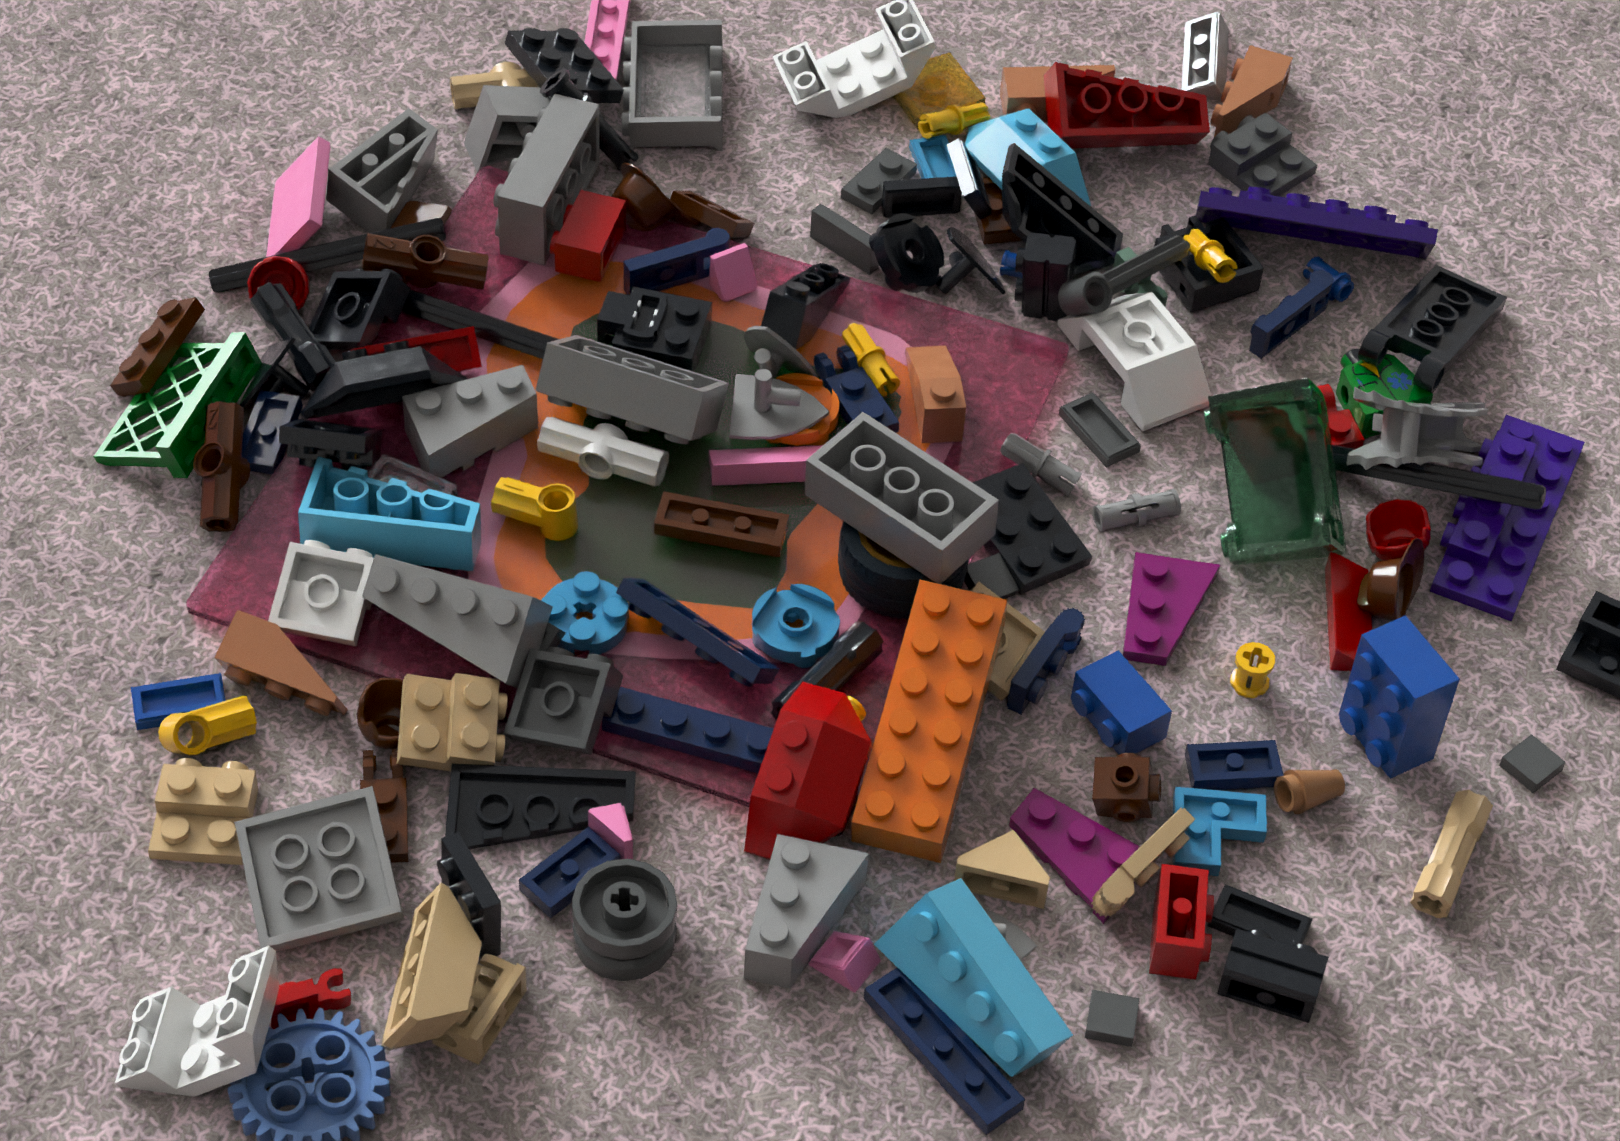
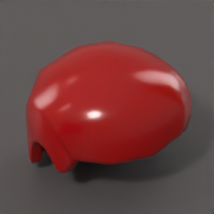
M271 256L264 258L263 261H260L253 267L247 281L250 299L256 294L257 288L269 282L273 284L281 283L295 302L297 309L300 310L304 307L310 294V284L307 273L298 262L288 257Z
M1395 499L1380 503L1366 516V536L1372 554L1383 561L1402 558L1408 545L1415 538L1422 540L1425 551L1431 540V526L1425 507L1412 500Z

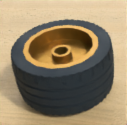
M843 521L839 539L838 565L841 580L846 591L849 592V595L856 602H859L862 607H866L869 611L871 610L876 614L889 616L890 618L909 619L919 580L936 582ZM969 559L941 584L961 589L967 574Z

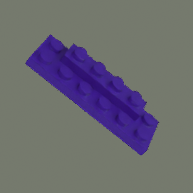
M1211 187L1209 192L1201 191L1196 210V217L1202 223L1224 217L1232 228L1426 259L1434 248L1438 229L1428 228L1429 223L1422 220L1407 219L1405 224L1395 222L1396 215L1387 214L1388 210L1383 207L1365 206L1364 210L1348 208L1349 203L1335 199L1325 200V204L1311 202L1309 196L1298 193H1288L1286 197L1271 195V190L1261 187H1249L1248 191L1240 190L1238 197L1232 196L1231 190Z
M1506 415L1494 440L1485 438L1478 455L1483 458L1482 467L1473 466L1471 471L1543 485L1546 488L1545 502L1541 509L1534 510L1460 495L1452 517L1459 520L1457 524L1448 522L1444 530L1440 546L1447 549L1432 582L1430 592L1512 622L1585 442Z

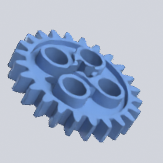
M318 1008L313 1019H307L303 1009H298L296 1021L289 1022L282 1013L279 1014V1027L274 1030L270 1026L268 1028L257 1072L230 1083L231 1086L228 1087L229 1100L233 1104L232 1110L235 1121L242 1120L245 1136L256 1133L257 1141H341L344 1137H348L351 1141H360L358 1127L362 1126L371 1130L375 1128L373 1113H385L383 1097L390 1096L391 1093L388 1080L391 1078L389 1062H385V1048L381 1045H376L373 1030L362 1034L359 1019L344 1026L343 1012L338 1011L331 1021L325 1020L323 1008ZM330 1055L340 1056L334 1060H324L325 1057ZM280 1063H290L289 1066L284 1068L274 1067ZM314 1080V1082L305 1083L306 1081ZM336 1097L346 1098L344 1101L339 1103L328 1102L329 1100ZM286 1105L296 1106L294 1109L289 1111L279 1110L281 1107Z

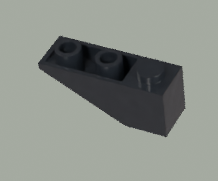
M823 263L814 264L770 291L761 326L770 328L797 350L814 336L849 284L850 277L839 274V270L834 266Z

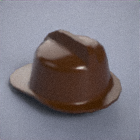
M623 163L621 165L623 179L611 197L626 200V225L631 229L642 232L652 231L669 219L683 227L690 228L693 226V221L664 195L652 179L642 170L630 163Z
M1419 538L1413 539L1402 558L1379 561L1372 565L1370 572L1364 576L1360 584L1357 599L1360 609L1369 611L1376 618L1394 621L1406 615L1420 586L1423 574L1424 546L1422 540Z

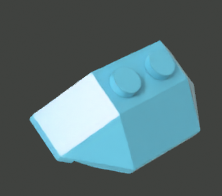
M1029 108L969 126L965 145L977 161L978 167L1001 190L1002 173L1008 146L1015 143L1091 206L1076 152Z

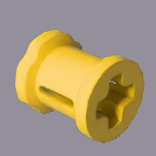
M1256 642L1245 643L1236 652L1235 663L1237 669L1231 674L1230 684L1237 694L1246 698H1256L1259 695H1264L1269 689V678L1267 675L1272 672L1275 666V655L1264 644ZM1258 655L1257 666H1252L1254 656ZM1248 676L1253 677L1250 688L1246 687Z

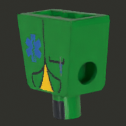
M1352 349L1341 358L1340 363L1343 369L1341 370L1336 395L1343 410H1350L1364 439L1381 434V432L1372 430L1373 414H1383V410L1369 407L1354 400V387L1366 393L1374 390L1382 396L1396 401L1404 400L1410 403L1431 404L1433 393L1413 385L1415 375L1394 355L1386 354L1378 367L1358 359L1359 349Z

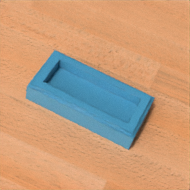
M947 135L935 136L929 139H912L909 141V149L917 164L921 179L956 177L947 144H949Z

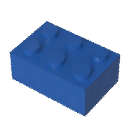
M1405 615L1361 635L1339 711L1340 723L1347 734L1355 735L1365 747L1366 755L1371 764L1375 767H1381L1391 779L1434 759L1460 678Z

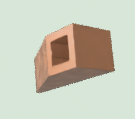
M1250 45L1244 59L1237 58L1231 77L1234 81L1226 82L1221 97L1223 105L1216 104L1211 117L1210 125L1216 127L1214 137L1221 131H1226L1228 134L1235 131L1240 122L1248 115L1257 118L1278 106L1288 83L1293 57Z
M240 610L236 611L214 657L226 670L224 675L227 678L245 686H249L251 680L264 684L265 692L281 700L289 701L291 695L304 699L305 707L324 716H329L331 710L345 715L348 709L277 624Z

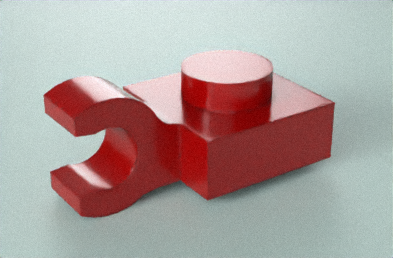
M1329 384L1313 387V392L1317 399L1309 400V405L1315 416H1311L1308 426L1316 441L1353 449L1363 446L1365 439L1350 410L1337 411L1332 387Z
M334 968L325 971L319 977L316 985L312 978L279 985L269 1026L273 1030L279 1027L278 1015L281 1013L289 1022L296 1021L297 1011L301 1008L307 1019H313L318 1008H323V1011L340 1010L348 1007L351 1004L350 989L338 992L330 990L332 987L343 984L342 969Z

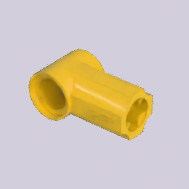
M501 477L496 484L491 500L492 512L539 526L543 536L554 541L566 540L577 532L578 518L575 494L569 486L555 483L542 488L509 477Z
M240 696L186 713H173L167 716L160 724L158 730L159 740L162 746L170 752L197 755L207 748L256 734L257 719L254 708L249 703L247 696ZM188 722L192 728L193 735L189 743L183 746L178 739V731L183 723Z

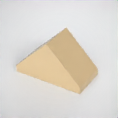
M1014 830L958 856L954 881L962 878L972 893L1042 909L1045 906L1050 880L1049 875Z

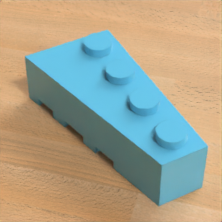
M320 456L317 457L298 511L300 544H304L305 540H315L327 544L331 550L346 552L348 548H357L371 553L373 558L376 554L413 565L465 571L474 570L481 546L480 503L432 489H427L423 493L411 490L405 481L391 478L388 483L368 477L367 470L351 466L348 471L333 467L332 460Z
M962 878L926 893L874 943L895 966L1010 1077L1045 1060L1073 1036Z

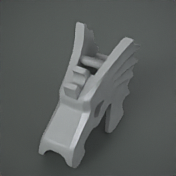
M1354 387V400L1369 407L1383 410V414H1373L1372 424L1373 431L1381 432V439L1349 452L1347 466L1360 464L1367 470L1378 464H1389L1395 468L1405 463L1422 465L1427 462H1438L1449 465L1452 462L1471 466L1482 465V457L1453 450L1480 452L1481 445L1467 438L1463 433V423L1465 416L1487 415L1488 408H1485L1484 402L1410 403L1404 400L1396 401L1386 398L1374 390L1366 393Z

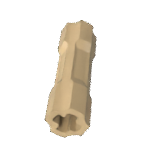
M1471 790L1456 792L1429 862L1424 867L1413 892L1410 903L1415 909L1437 918L1448 916L1461 884L1465 868L1476 842L1480 840L1493 807L1485 795L1476 794Z

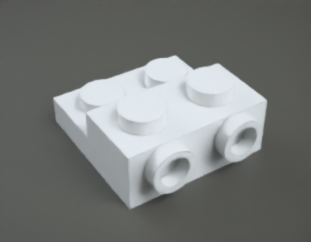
M305 540L304 544L290 542L268 621L277 624L284 633L356 646L365 611L370 610L372 605L370 601L362 597L373 563V555L357 548H348L346 552L331 550L327 544L315 540Z

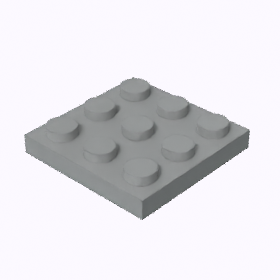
M373 786L234 822L261 949L270 946L277 953L404 919Z

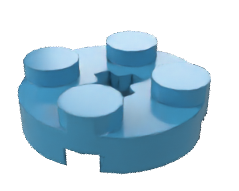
M585 571L578 573L572 579L555 585L542 598V602L553 606L548 622L566 632L558 648L570 651L574 655L575 650H589V654L599 655L611 650L622 641L627 630L629 606L626 599L616 593L617 587L605 580L599 579L597 574ZM590 612L593 619L588 620L582 617L578 620L576 617L577 613Z
M791 584L790 590H782L780 592H777V587L768 590L757 600L752 611V641L754 646L776 660L793 663L800 668L813 666L817 658L826 655L838 639L840 619L834 610L835 603L823 591L805 584ZM800 619L803 620V627L792 628L785 622L793 623Z

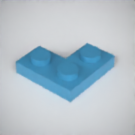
M1175 787L1173 814L1180 808H1185L1195 820L1185 831L1190 840L1172 857V865L1209 870L1208 875L1219 876L1221 868V839L1264 843L1267 833L1266 795Z

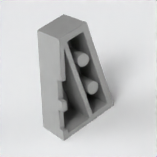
M523 365L402 396L405 432L430 489L442 484L441 478L459 467L464 471L473 466L474 459L491 449L497 452L538 428L537 393Z

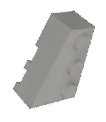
M483 85L464 140V145L477 173L488 171L487 165L508 160L511 163L513 158H519L527 133H533L536 128L541 108H547L550 103V99L543 97L540 93L541 88Z
M408 108L328 169L326 201L369 233L390 229L404 205L411 201L434 162L438 129Z
M777 834L745 948L744 979L789 989L792 987L820 948L821 942L833 925L838 923L844 914V910L856 893H859L866 884L869 853Z

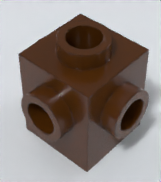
M1122 753L1116 757H1095L1092 799L1097 816L1113 817L1120 822H1136L1140 818H1152L1153 802L1161 801L1162 783L1161 775L1153 773L1150 757H1142L1135 753Z

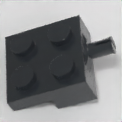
M1596 591L1582 615L1572 639L1560 658L1556 670L1619 699L1620 601Z

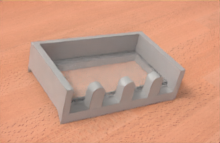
M722 20L632 21L631 37H624L625 60L631 59V62H624L623 64L624 85L630 84V87H623V110H629V113H622V135L630 136V148L712 146L718 151H722Z

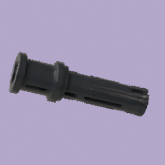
M565 68L551 75L540 89V93L545 98L550 97L552 99L554 94H559L593 103L589 93H582L569 79L570 73ZM599 114V148L621 172V165L623 163L632 164L629 160L631 159L633 162H636L639 155L628 146Z

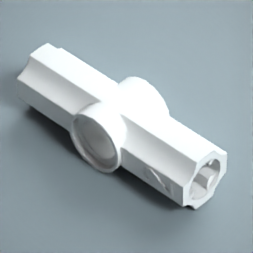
M552 416L546 417L537 440L538 451L576 462L584 473L600 480L608 479L612 474H616L648 485L660 486L665 477V471L669 462L668 451L628 440V437L620 428L608 423L598 424L594 429Z

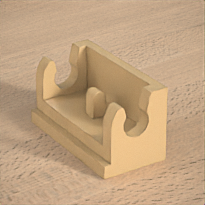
M484 954L479 961L481 972L472 988L471 997L474 998V1005L469 1016L462 1024L454 1023L440 1038L432 1040V1044L478 1065L527 991L526 967L518 963L514 965L491 954Z

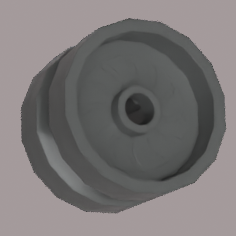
M619 859L606 861L590 869L577 883L572 898V931L575 952L585 967L601 977L618 981L642 979L660 970L672 956L677 939V899L674 886L666 875L647 862Z

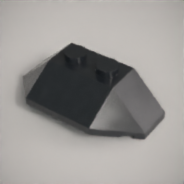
M1013 143L1008 146L1002 173V214L1012 232L1025 243L1027 236L1031 233L1049 234L1051 238L1055 235L1074 237V240H1076L1074 276L1113 265L1116 252L1121 249L1123 233L1018 145Z
M408 340L383 345L385 353L368 356L367 348L342 353L343 361L333 363L300 414L303 420L403 402L402 396L463 381L468 378L422 347L409 348Z

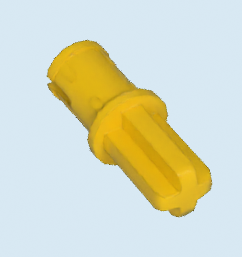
M977 103L960 108L957 105H949L945 110L922 114L919 117L921 121L918 122L920 134L926 139L946 133L958 135L963 132L964 128L989 120L988 106L985 103Z
M1191 229L1189 235H1184L1183 239L1189 242L1190 248L1188 250L1194 255V261L1198 267L1208 270L1221 283L1228 282L1235 277L1236 272L1232 269H1237V264L1224 253V248L1218 241L1210 240L1199 229Z
M850 324L842 332L844 342L851 348V351H853L857 358L859 367H863L879 393L883 397L887 396V392L883 388L886 386L888 392L892 394L898 389L901 382L885 360L886 353L884 349L875 345L863 325Z

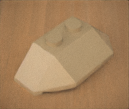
M442 882L414 911L411 923L412 928L402 957L381 1046L389 1051L440 1038L454 1023L462 1024L469 1016L474 1005V998L471 997V992L481 972V965L478 964L482 942L451 889Z

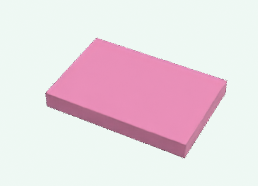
M319 136L275 181L266 257L300 249L322 227L330 142Z

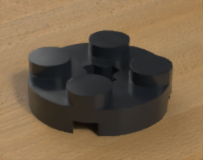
M905 213L896 214L879 225L877 231L870 236L869 244L875 253L881 270L885 274V282L888 287L898 292L903 289L911 293H919L940 280L941 276H938L939 269L944 266L945 257L935 233L927 225L921 228L918 224L912 222L916 217ZM908 251L911 252L913 258L907 254Z

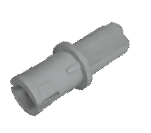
M1011 433L1001 446L1000 452L1002 455L1018 465L1023 463L1028 471L1032 473L1034 479L1036 476L1065 493L1064 495L1069 496L1075 486L1061 478V476L1076 484L1082 475L1079 471H1075L1051 456V450L1048 449L1045 452L1015 433Z

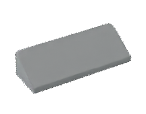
M1214 12L1185 22L1182 90L1206 95L1207 99L1221 101L1227 78L1229 28L1220 12Z

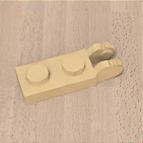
M1185 808L1177 810L1102 884L1101 888L1092 898L1093 902L1091 904H1093L1092 909H1095V913H1099L1100 916L1103 915L1106 918L1119 911L1135 893L1134 882L1140 888L1144 886L1160 869L1155 861L1164 852L1172 858L1190 840L1185 831L1194 822L1195 818Z

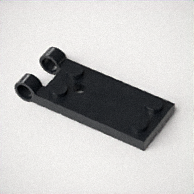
M1435 265L1374 329L1368 332L1361 344L1357 358L1378 367L1388 350L1394 353H1403L1420 361L1413 379V385L1433 393L1440 384L1444 374L1503 310L1507 297Z

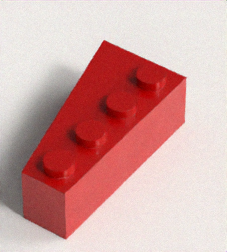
M1055 62L1043 75L1048 127L1071 149L1197 144L1210 133L1206 95L1162 85L1155 87L1138 83L1139 80L1126 77L1123 79L1102 75V72L1090 69L1085 71L1069 68L1068 64Z

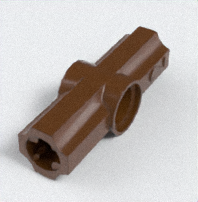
M367 233L362 269L381 271L383 268L390 269L401 276H405L409 283L419 288H430L441 282L483 290L489 256L487 254L448 248L443 241L432 235H421L413 241Z
M218 401L208 404L205 442L194 457V471L202 477L200 527L209 532H230L236 530L239 517L240 489L247 483L250 477V463L242 457L244 408L237 403Z

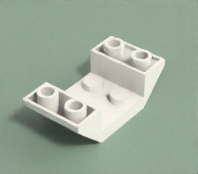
M894 0L875 9L883 30L818 60L815 59L807 41L773 56L797 110L840 118L853 115L911 88L936 48L935 41L914 1Z
M1153 292L1127 294L1115 298L1103 312L1080 316H1066L1058 319L1057 325L1078 351L1095 345L1125 383L1121 405L1142 432L1212 404L1213 399L1196 344Z
M267 946L236 959L228 974L229 985L226 995L199 1005L172 986L140 999L132 1014L133 1025L128 1041L119 1056L121 1064L115 1084L124 1088L196 1097L255 1074L279 991L276 950Z

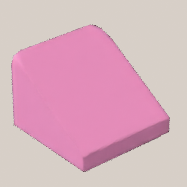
M746 243L710 256L709 285L723 302H728L757 289V281Z
M621 803L589 809L588 827L620 854V859L633 860V838L624 806Z
M834 931L808 964L856 993L880 963L881 959L870 938Z

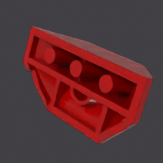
M802 682L780 709L750 797L744 847L746 853L770 860L777 834L825 843L844 830L873 746L846 693Z

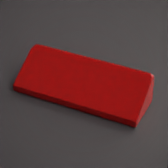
M1333 552L1329 553L1325 567L1330 670L1351 671L1361 635L1372 630L1371 613L1360 609L1357 604L1360 584L1364 576L1368 574V569Z

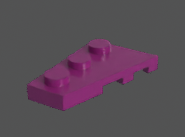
M1135 552L1122 655L1128 661L1166 666L1185 633L1191 618L1204 600L1210 585L1213 584L1219 574L1220 565Z
M1036 788L1032 789L1010 817L1009 827L1016 832L1044 863H1048L1065 880V885L1076 896L1079 895L1091 908H1093V904H1091L1093 902L1092 898L1101 888L1102 884L1140 848L1135 843ZM1093 909V914L1104 924L1109 916L1106 918L1103 915L1100 916Z

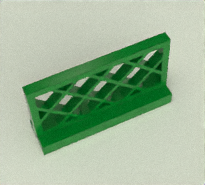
M231 332L225 343H182L148 393L137 394L133 397L95 453L94 458L97 463L106 466L167 467L173 478H188L194 469V457L205 442L204 426L208 404L218 401L237 403L262 363L245 332ZM179 357H191L173 367ZM211 362L208 367L203 368V365ZM196 369H199V371L195 374L177 382V379L183 377L184 375ZM171 382L173 383L172 386L154 395L156 390L166 386ZM193 389L190 395L184 396L185 393ZM177 397H180V400L174 402L173 404L161 410H158V407L172 401ZM151 411L154 412V414H152V415H150V416H148V417L142 419L141 421L135 423V421L137 420V418H139V417H141V416H143V415H145V414H147V413H149V412H151ZM174 418L173 421H172L170 424H168V425L165 424V422H167V421H169L170 419ZM159 425L161 426V429L139 440L138 436L154 429ZM131 440H134V443L119 451H116V449L121 445ZM153 447H155L156 450L158 451V452H145V451H147V450H149V449H151V448H153Z

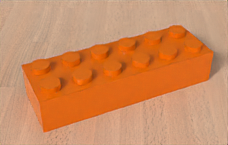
M919 580L851 821L852 842L941 863L1005 626L1006 599Z

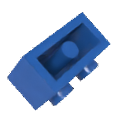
M1119 650L1075 672L1071 694L1073 707L1079 715L1086 716L1098 730L1103 743L1108 747H1112L1118 755L1122 753L1136 754L1167 737L1172 710Z

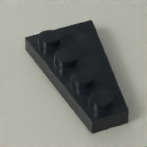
M452 764L445 837L459 832L468 848L474 849L580 831L588 827L589 809L621 803L624 806L628 822L633 821L636 771Z

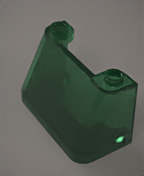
M1307 377L1208 396L1210 409L1204 410V421L1208 434H1215L1216 439L1222 446L1232 523L1227 524V532L1220 535L1224 557L1230 558L1231 563L1238 565L1328 557L1330 552L1339 555L1345 554L1346 541L1328 413L1321 390Z

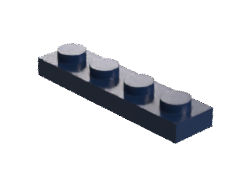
M624 577L616 591L618 595L629 601L628 606L632 612L647 619L653 617L662 623L660 629L668 636L679 641L688 640L697 646L694 652L698 656L714 664L721 662L730 668L729 676L737 682L752 687L753 684H772L780 668L645 579Z
M624 687L619 689L611 718L604 716L602 718V731L754 773H759L774 729Z
M898 967L864 988L863 999L985 1135L1024 1109V1097L961 1028Z

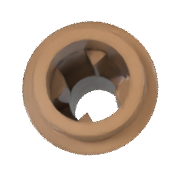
M1337 769L1287 770L1283 774L1284 776L1276 779L1274 784V794L1279 807L1285 812L1293 811L1294 814H1301L1337 796L1343 795L1345 791L1343 775Z

